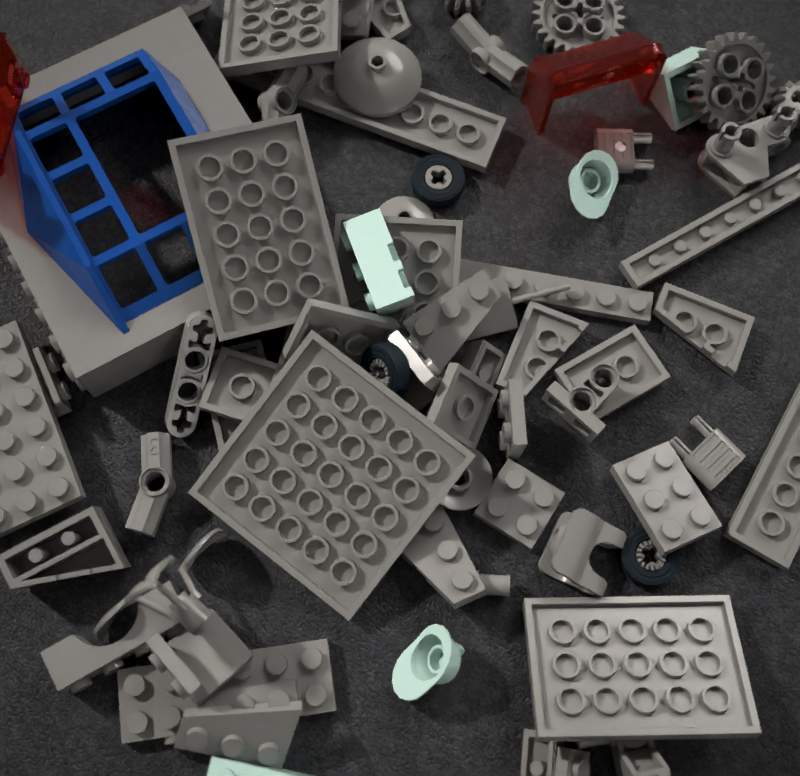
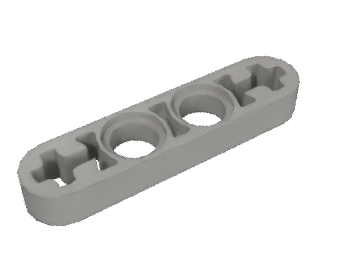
M206 311L191 313L184 325L165 412L166 427L169 433L178 438L189 436L196 428L200 412L198 406L205 390L217 338L213 317ZM201 320H205L206 324L210 327L209 330L204 329L200 338L203 344H207L206 346L197 343L198 332L193 327L194 325H200ZM192 351H199L203 354L202 363L196 367L188 366L185 363L186 356ZM190 382L196 385V392L193 396L184 398L178 394L179 387L182 384ZM179 405L185 407L184 416L188 422H182L181 427H176L173 420L180 418L181 408Z

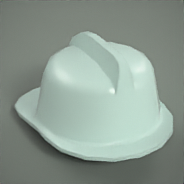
M592 150L586 153L571 170L568 178L571 200L575 209L582 216L588 219H597L604 215L618 183L617 165L610 154L602 150Z
M439 624L429 625L397 659L392 675L394 692L399 698L412 701L425 695L434 685L450 682L456 677L460 669L461 656L465 652L463 646L451 639L449 631L444 626Z

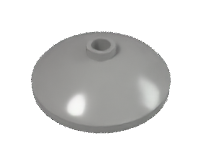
M371 37L351 44L340 54V60H336L333 69V84L338 98L350 110L367 117L382 118L402 112L414 102L421 88L422 71L418 59L408 47L389 38Z

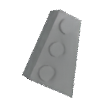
M91 506L0 554V569L10 589L132 567L102 508L98 506Z

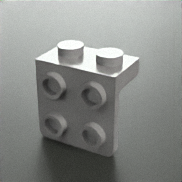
M397 329L388 339L391 343L398 346L406 356L411 374L409 389L401 398L420 412L434 400L442 381L439 377L442 371L430 357L424 358L420 353L424 348L412 334L406 337Z
M209 609L213 613L193 634L184 628L183 631L166 643L157 632L146 641V644L153 652L148 659L161 674L168 670L174 678L169 684L183 701L190 696L198 707L205 703L252 660V653L249 648L213 609Z

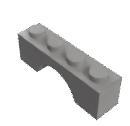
M169 580L163 584L176 597L181 594L176 583ZM157 589L142 595L173 611L169 608L172 602ZM138 602L136 621L126 636L119 641L106 646H97L84 636L72 634L41 651L40 654L57 691L71 690L72 694H75L93 684L91 678L103 672L107 676L124 667L123 660L136 654L137 657H141L151 652L146 641L158 632L162 638L168 636L169 639H172L179 632L183 631L185 627L179 621L174 623L169 617Z

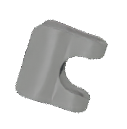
M579 508L573 510L572 513L563 512L558 516L538 562L539 570L543 574L587 595L603 596L608 584L604 578L593 571L589 560L590 553L596 545L607 549H622L627 535L622 530L603 521L585 509Z

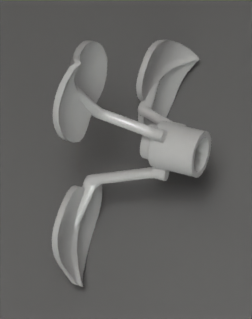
M222 528L212 530L195 545L177 571L186 583L191 593L190 595L183 591L176 597L158 581V577L176 559L173 555H170L153 567L146 575L144 581L139 582L125 598L102 617L93 631L97 640L103 644L105 635L119 612L135 602H139L169 617L174 623L179 621L193 634L213 612L199 600L202 594L196 590L189 576V570L199 554L217 540L229 537V534ZM157 589L172 602L169 608L173 611L141 595L146 591Z

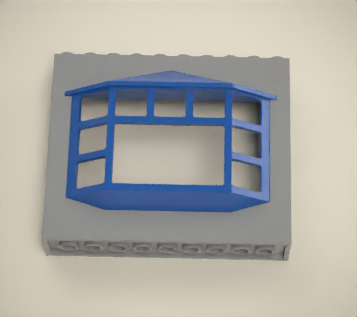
M181 6L0 89V243L4 248L7 247L11 254L7 256L11 266L17 274L20 273L24 280L21 282L23 290L28 298L34 300L38 308L34 309L38 319L44 327H48L52 334L48 336L50 343L58 354L61 353L66 361L62 364L66 374L72 382H76L81 391L87 390L94 398L178 355L184 325L191 313L206 311L212 315L200 269L172 284H166L147 250L148 244L180 228L184 231L195 251L186 213L183 212L143 233H138L78 125V122L155 85L164 97L186 137L252 123ZM145 71L149 73L122 87L113 88V86ZM102 91L105 92L103 96H100L73 110L69 109V107L72 105H75ZM55 113H61L60 116L28 131L24 129ZM68 127L83 155L47 172L33 147V143ZM90 167L103 189L105 197L70 214L55 188V184ZM113 209L129 239L94 257L91 255L77 229V225ZM135 251L138 253L156 285L157 291L122 308L100 269ZM201 320L200 325L193 326L198 332L197 343L202 342L200 339L202 331L204 329L209 330L210 328L205 320Z

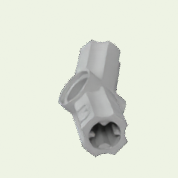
M470 13L462 15L451 27L450 33L469 53V60L474 69L480 74L489 72L510 88L514 87L517 89L523 84L525 77L528 75V66L507 51L506 45L498 36H490Z
M305 65L279 69L268 90L262 91L259 94L257 106L261 112V121L289 116V114L294 112L297 106L296 96L308 76V68Z
M150 432L141 436L142 474L139 477L140 488L125 528L154 538L168 500L172 498L176 491V483L173 479L171 434ZM156 478H165V484L162 489L156 492L151 491V484Z

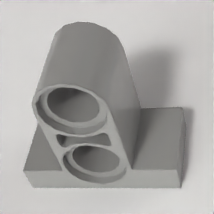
M600 363L594 366L570 392L557 381H554L546 389L541 399L591 443L606 426L593 413L617 387L620 376L614 366ZM594 377L604 378L607 381L608 387L598 386L595 383ZM572 400H582L586 404L587 410L580 411L573 406Z

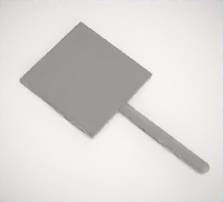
M506 275L491 279L501 297L466 341L519 328L513 304L571 289V285L565 284L511 298Z

